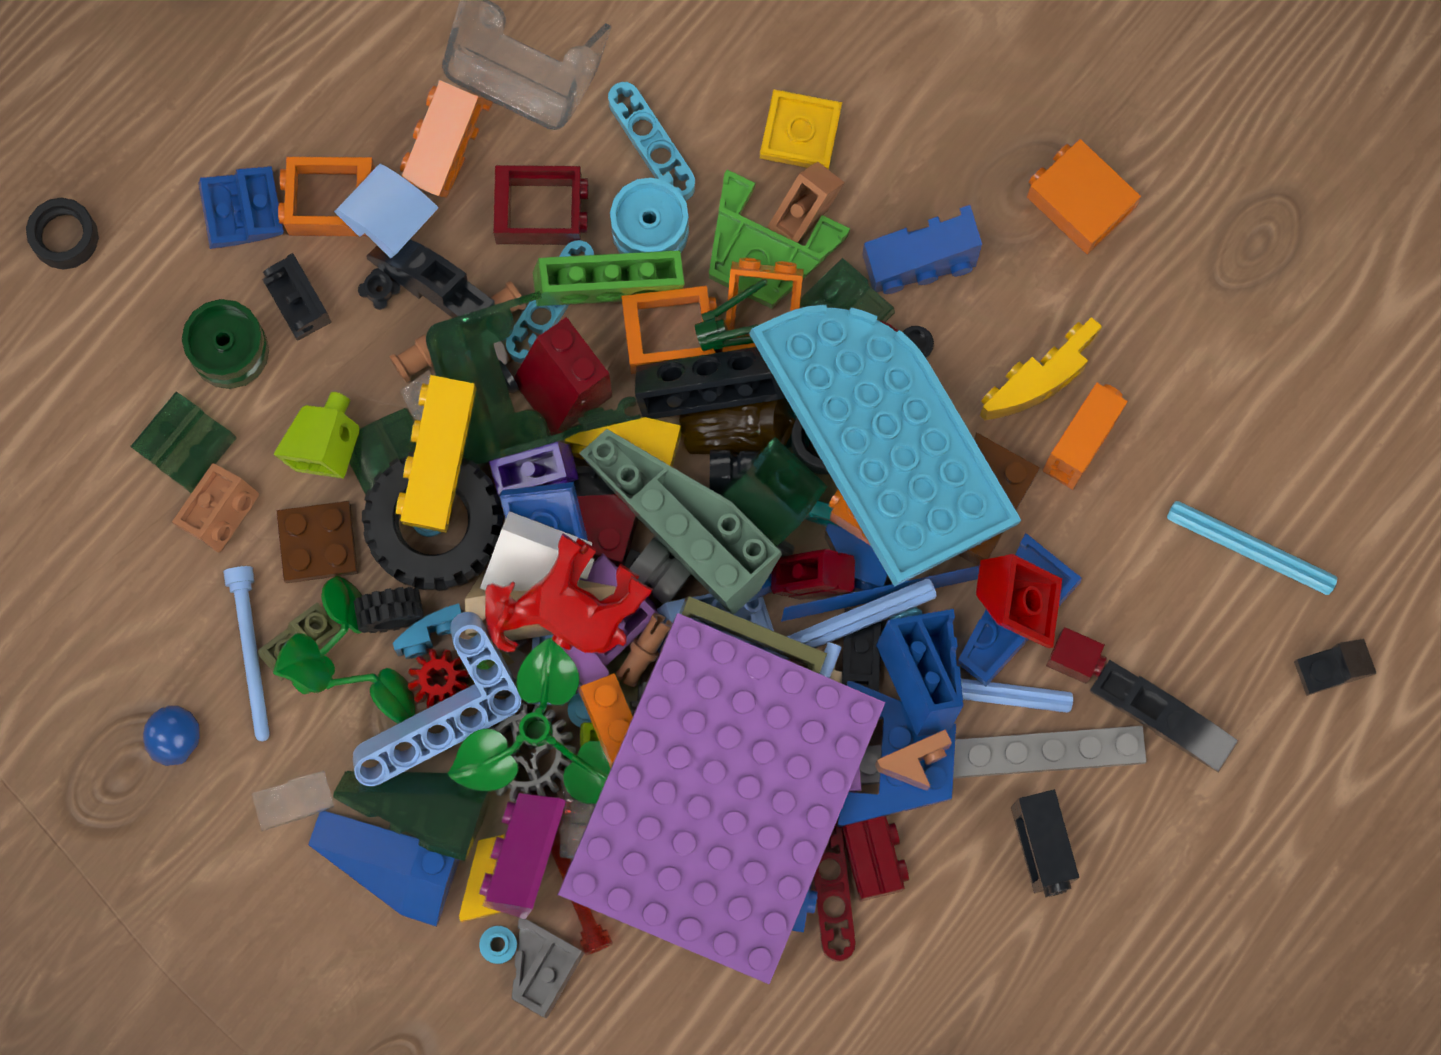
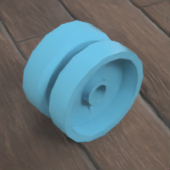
M644 178L627 184L615 196L610 210L613 243L620 254L678 250L681 253L689 235V216L687 203L677 188L664 180Z

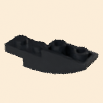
M411 239L392 258L378 246L366 255L367 260L418 299L424 296L470 332L495 309V301L468 282L467 273L441 255Z
M1111 660L1108 661L1090 689V692L1148 727L1159 737L1218 773L1238 743L1237 739L1192 708L1143 677L1134 675Z

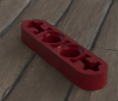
M836 821L834 826L836 835L830 836L829 842L830 849L838 847L839 854L824 853L813 880L814 889L818 891L816 906L822 951L828 959L834 962H842L853 954L856 941L842 828L837 827ZM824 860H834L839 864L840 875L836 879L826 880L821 877L819 866ZM832 896L840 898L845 905L844 913L837 918L827 916L823 909L824 901ZM847 921L848 929L841 927L840 934L842 940H848L849 947L843 949L842 955H836L835 949L828 948V942L834 940V930L832 928L826 931L824 923L836 925Z

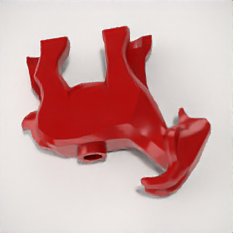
M562 533L558 542V556L549 573L528 589L517 601L511 597L515 587L514 581L507 586H501L496 583L487 585L485 590V617L490 640L497 649L507 653L514 652L519 644L509 639L504 631L538 624L553 633L552 640L567 650H571L574 646L584 653H605L618 644L626 645V635L619 628V624L625 617L633 614L653 589L638 581V574L620 564L616 571L617 587L614 593L599 600L592 593L577 586L580 575L597 549L580 538H577L575 542L569 536Z

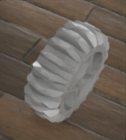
M521 703V714H513L509 718L497 723L498 726L496 728L491 726L487 729L496 730L503 736L511 730L515 742L516 737L520 735V722L528 714L527 704ZM540 704L534 706L533 712L539 708ZM550 709L545 714V717L551 724L556 715L555 711ZM564 719L552 724V737L562 745L574 738L572 732L559 733L566 726ZM525 741L524 744L529 749L536 748V752L531 753L533 758L530 759L533 769H530L527 761L522 756L516 757L517 752L521 753L520 749L511 754L519 767L527 771L530 781L520 782L513 780L506 787L496 790V793L499 796H503L508 788L511 789L510 801L515 802L519 792L532 795L531 792L537 791L538 796H546L543 790L546 786H549L552 792L557 793L559 788L554 779L557 777L563 781L564 772L561 769L562 767L566 768L573 761L566 759L565 755L556 749V757L552 767L541 777L538 770L539 759L555 747L549 743L537 747ZM565 746L572 753H576L575 746Z

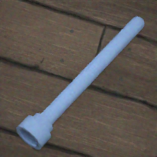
M240 566L226 569L223 573L225 586L229 587L230 593H234L254 733L256 739L263 742L269 738L270 732L249 591L252 590L251 584L255 581L253 567Z

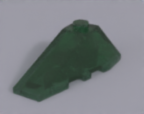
M345 771L334 791L333 798L369 818L379 816L391 823L390 830L399 835L406 831L419 839L418 845L428 851L465 861L485 819L490 791L470 789L452 780L448 773L402 772L379 785L365 786L356 779L354 771Z

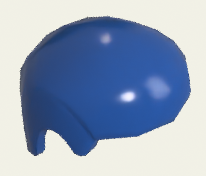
M168 705L166 708L162 707L154 712L147 720L143 731L146 752L153 761L165 766L186 762L189 755L198 747L200 739L198 721L190 711L180 706Z

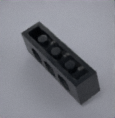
M757 347L636 366L635 397L642 418L657 419L785 399V395Z

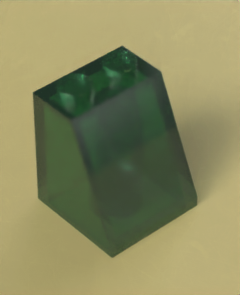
M773 437L719 495L731 501L777 547L802 524L828 486L776 437Z

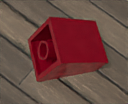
M567 317L535 339L514 377L519 391L554 438L612 398L609 372Z

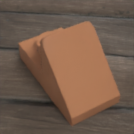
M945 729L878 759L875 766L877 771L927 791L930 788V784L919 761L924 760L926 765H929L946 757L945 750L949 749L952 742Z

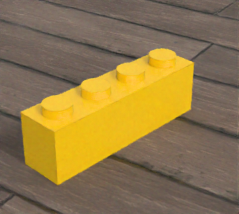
M430 375L429 384H422L418 405L424 406L421 420L415 419L411 434V441L416 442L414 457L407 456L403 478L409 479L406 493H399L396 506V514L401 515L400 521L402 524L447 533L477 390L474 383Z

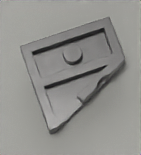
M520 918L518 921V929H520L518 951L515 954L516 978L513 980L512 999L547 1019L582 959L584 952L529 920Z

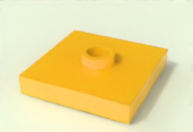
M773 89L759 158L806 168L819 162L829 170L842 102Z

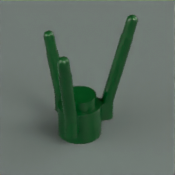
M766 279L751 285L714 310L701 314L703 322L695 324V331L703 351L710 349L715 351L724 347L754 343L751 336L743 335L749 334L752 328L758 326V324L728 330L725 320H717L716 317L766 286L768 283Z

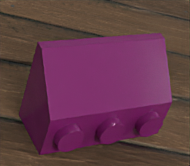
M519 793L515 803L507 802L501 823L507 824L504 838L496 837L490 856L491 859L496 860V864L492 874L485 873L479 891L480 895L485 896L482 906L522 919L527 918L534 907L566 800Z

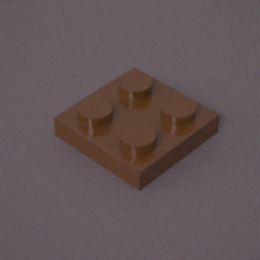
M349 501L276 510L285 583L331 578L336 575L358 574Z

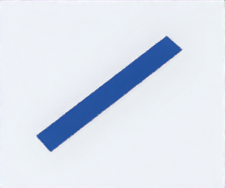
M980 565L905 581L895 587L891 584L784 607L781 622L866 604L924 579H930L934 588L977 580Z

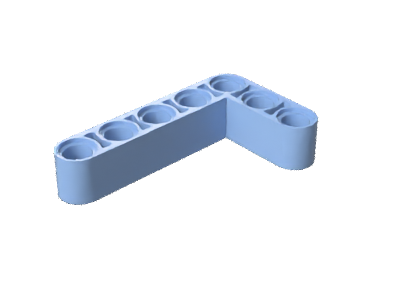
M472 612L460 613L454 617L450 626L454 647L475 684L359 744L353 752V766L356 779L365 786L379 785L464 741L473 732L487 729L512 716L519 710L521 697L517 691L516 680L500 651L490 640L488 630L477 614ZM467 629L478 631L476 636L471 639L459 637ZM483 660L495 662L489 669L477 668V665ZM508 690L512 692L506 699L494 698L495 694L499 691ZM466 708L478 709V712L473 716L461 715L462 711ZM434 725L445 727L442 732L437 734L428 732L429 728ZM402 742L412 744L408 750L399 751L395 749V746ZM369 759L379 761L372 768L362 766V763Z

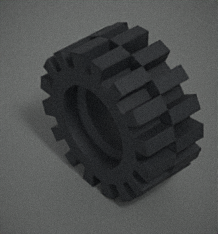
M397 587L394 590L389 588L381 592L374 591L372 594L362 595V597H358L354 601L358 630L362 631V633H376L378 631L382 633L388 630H400L399 628L410 627L424 618L420 592L417 588L413 589V587L405 589Z

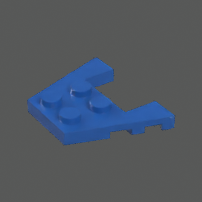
M847 681L848 687L885 702L879 719L883 720L881 758L936 734L917 736L901 701L858 683ZM953 724L951 730L947 731L952 742L949 749L945 750L947 756L929 765H926L924 760L919 761L930 784V788L927 791L880 773L878 794L848 792L838 816L837 827L951 800L956 724Z

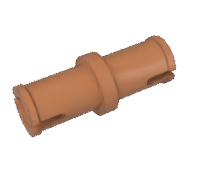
M653 613L639 639L635 638L630 645L631 652L621 668L616 672V677L619 680H622L624 676L626 677L623 681L624 684L636 687L648 664L657 659L659 655L657 650L672 626L670 620L663 623L666 617Z

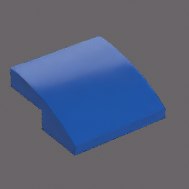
M272 166L237 169L235 175L203 177L199 179L198 185L210 249L236 246L283 235V226L279 223L278 219L279 204Z

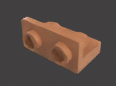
M212 463L172 523L219 553L231 539L248 511H250L254 502L259 497V493L242 478Z

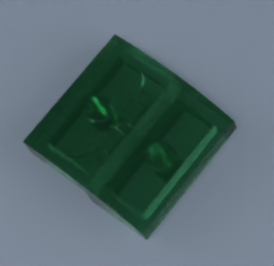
M843 258L800 299V308L827 305V308L849 310L852 307L878 316L877 320L884 322L895 314L894 307L869 286L868 279Z
M176 391L130 447L185 490L192 493L211 464L217 463L236 440V436Z
M408 408L396 411L359 429L350 465L365 495L367 490H371L375 483L373 479L380 471L383 473L390 466L388 463L397 457L400 460L408 456L409 452L415 451L416 442L411 441L415 420Z

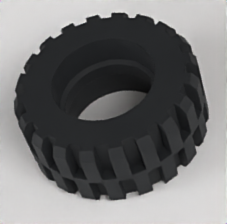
M415 451L409 452L408 456L414 457ZM407 456L400 460L397 457L388 463L390 466L383 473L380 471L373 479L375 481L371 490H367L364 498L366 504L365 509L362 510L363 535L372 556L397 581L420 590L443 591L448 590L450 587L457 585L460 587L468 583V580L476 575H480L486 569L485 566L491 560L503 527V508L493 482L476 463L462 458L455 494L460 497L467 509L468 525L466 533L459 544L445 553L435 555L421 553L407 544L400 531L399 514H396V506L399 493H406L409 479L403 478Z

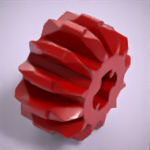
M435 649L429 650L431 660L428 662L422 656H418L416 660L422 667L421 670L410 668L408 671L410 676L417 678V680L408 683V688L410 691H419L414 697L418 704L428 698L427 709L437 704V701L441 702L457 694V691H462L469 687L466 683L461 682L470 677L468 670H459L463 665L461 658L457 657L451 661L452 653L448 649H445L441 659H438ZM437 673L441 677L444 676L447 683L442 687L439 684L430 686V684H434L432 680L433 675Z

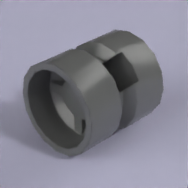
M653 538L630 567V570L639 575L638 581L646 586L650 585L653 589L651 592L653 597L664 604L673 600L689 579L691 573L677 558H669L670 551Z

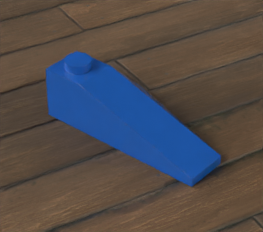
M320 810L308 844L400 915L435 927L439 923L461 855L455 850L324 810Z

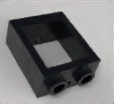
M1055 789L1018 798L1011 806V811L1034 894L1044 891L1045 898L1066 893L1067 890L1072 889L1071 883L1080 877Z

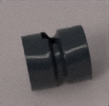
M710 450V490L722 497H729L733 490H736L741 497H760L761 451H740L738 456L734 457L730 450Z

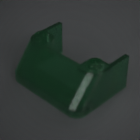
M540 291L438 322L427 331L426 345L436 376L474 383L477 389L463 453L464 458L469 462L472 460L476 464L485 463L561 441L584 430L581 423L549 432L545 418L538 411L526 409L515 412L493 343L507 339L513 332L514 319L510 308L542 298Z

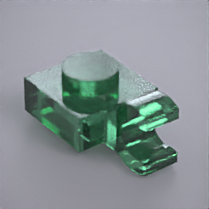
M635 397L623 398L614 411L613 409L604 410L603 407L586 411L583 414L584 417L578 418L580 432L640 419V414L635 416H627L625 414L626 408L636 405Z

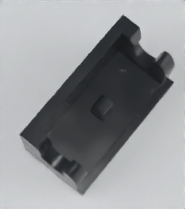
M293 253L263 271L265 278L262 280L297 341L332 323L326 309Z

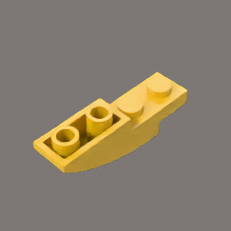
M1092 317L1084 325L1077 322L1065 335L1068 341L1060 349L1054 346L1041 359L1040 362L1044 366L1033 357L1025 364L1019 361L1005 376L1008 379L1006 384L1000 390L994 386L983 397L981 402L984 406L982 407L980 417L984 420H991L1009 416L1031 408L1062 390L1084 371L1088 360L1081 353L1097 338L1102 326Z

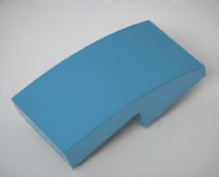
M460 604L438 610L410 626L393 642L397 655H405V659L423 656L427 653L426 649L434 647L430 633L437 632L438 636L451 634L450 626L452 620L458 614L463 613Z

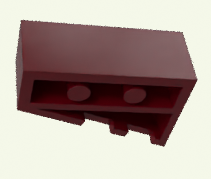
M616 494L577 496L587 539L597 549L592 558L596 561L604 554L617 567L620 564L623 565L629 554L639 518Z

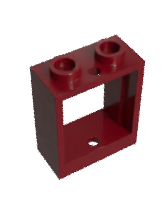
M495 165L493 234L496 244L568 245L570 242L581 240V233L588 232V212H581L582 199L588 200V178H582L581 167ZM512 186H572L571 228H511Z

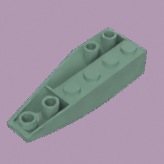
M608 429L580 452L584 460L626 506L729 613L734 615L760 591L782 553L731 501Z

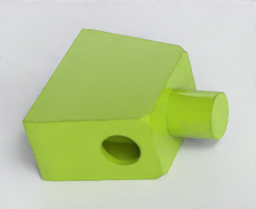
M331 392L324 407L303 406L273 455L296 472L344 479L359 434V425L345 415L351 402L350 399L338 392Z

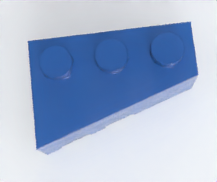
M971 205L960 208V216L941 222L939 216L928 220L929 227L911 232L904 228L865 242L862 255L873 292L883 291L884 294H893L904 289V285L916 282L918 285H927L937 281L939 276L951 273L952 276L957 277L971 272L972 268L976 267L982 247V241Z
M954 609L888 620L876 644L917 736L938 733L945 729L946 731L951 730L964 706L960 666H957L956 661L958 644L953 630Z

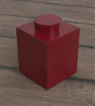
M1064 627L1058 636L1046 667L1086 684L1092 675L1099 677L1107 657L1101 655L1105 644Z

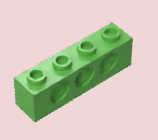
M680 250L538 258L533 270L536 306L622 301L621 296L682 289L685 285Z

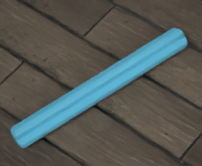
M1175 501L1168 512V520L1325 595H1329L1337 584L1338 578L1335 575L1180 501Z

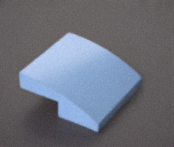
M379 164L334 212L359 237L365 233L392 258L439 207L409 181L388 167Z

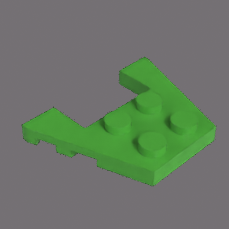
M726 170L713 243L709 279L729 288L732 262H739L740 258L761 260V265L775 266V262L778 261L792 262L797 264L798 269H804V279L848 237L850 228L821 215L805 246L741 216L745 205L755 189V183ZM740 276L738 293L765 278ZM766 279L768 281L767 285L748 298L773 309L792 291L793 281Z

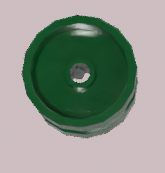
M219 299L206 302L194 310L184 324L182 334L184 353L201 378L215 387L234 389L246 386L259 377L267 364L269 345L266 334L251 310L237 301Z

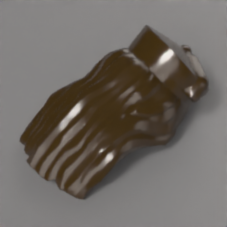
M785 397V399L683 414L680 415L679 422L681 433L685 436V447L690 454H710V450H730L736 455L740 451L753 450L761 451L762 454L770 450L772 452H779L792 447V428L797 416Z

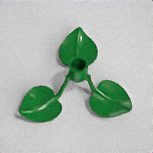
M336 575L323 585L321 599L330 618L341 624L340 630L321 650L317 643L306 634L297 633L291 636L279 652L273 674L292 681L294 687L302 694L320 693L337 685L370 681L373 683L370 687V695L373 702L381 712L399 724L415 715V700L413 692L408 688V682L397 671L385 668L379 672L378 676L370 673L337 679L332 678V675L335 673V666L331 659L325 655L348 632L349 628L357 634L362 633V631L358 630L354 607L355 599L362 597V594L348 580Z
M552 637L537 645L525 658L518 671L516 685L521 699L527 703L540 702V706L535 712L529 713L522 718L519 725L520 735L516 737V741L508 748L506 738L496 730L480 729L473 732L459 747L454 763L448 772L452 780L466 788L478 791L502 789L509 785L518 773V764L511 754L515 753L523 742L526 741L530 745L537 747L549 743L573 761L566 767L563 775L564 785L570 796L581 803L596 804L611 769L600 742L588 741L584 743L577 756L552 737V724L543 715L547 708V702L559 706L570 701L576 694L580 682L579 672L574 661L561 646L552 640Z

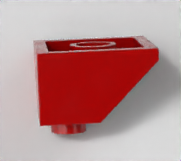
M1014 554L981 560L976 596L995 622L1046 648H1053L1062 578Z

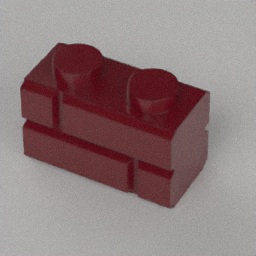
M829 549L782 556L772 570L771 590L773 594L788 596L798 600L852 592L855 579L854 556Z
M881 816L843 826V838L859 901L862 902L902 892L905 889L903 882L909 881V874L905 860H898L894 846L900 845V840L895 823L888 824L887 817Z

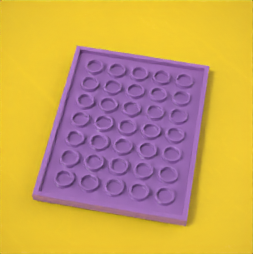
M677 613L557 895L770 984L885 702Z

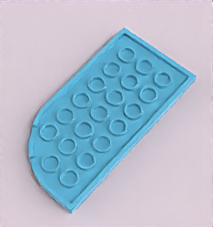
M827 305L795 309L752 328L749 333L894 587L1018 525L1022 521L931 365L919 348L902 331H894L889 326L876 320L878 316L852 307L849 310L827 308Z

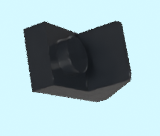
M1364 639L1341 642L1331 649L1294 661L1306 696L1376 674Z

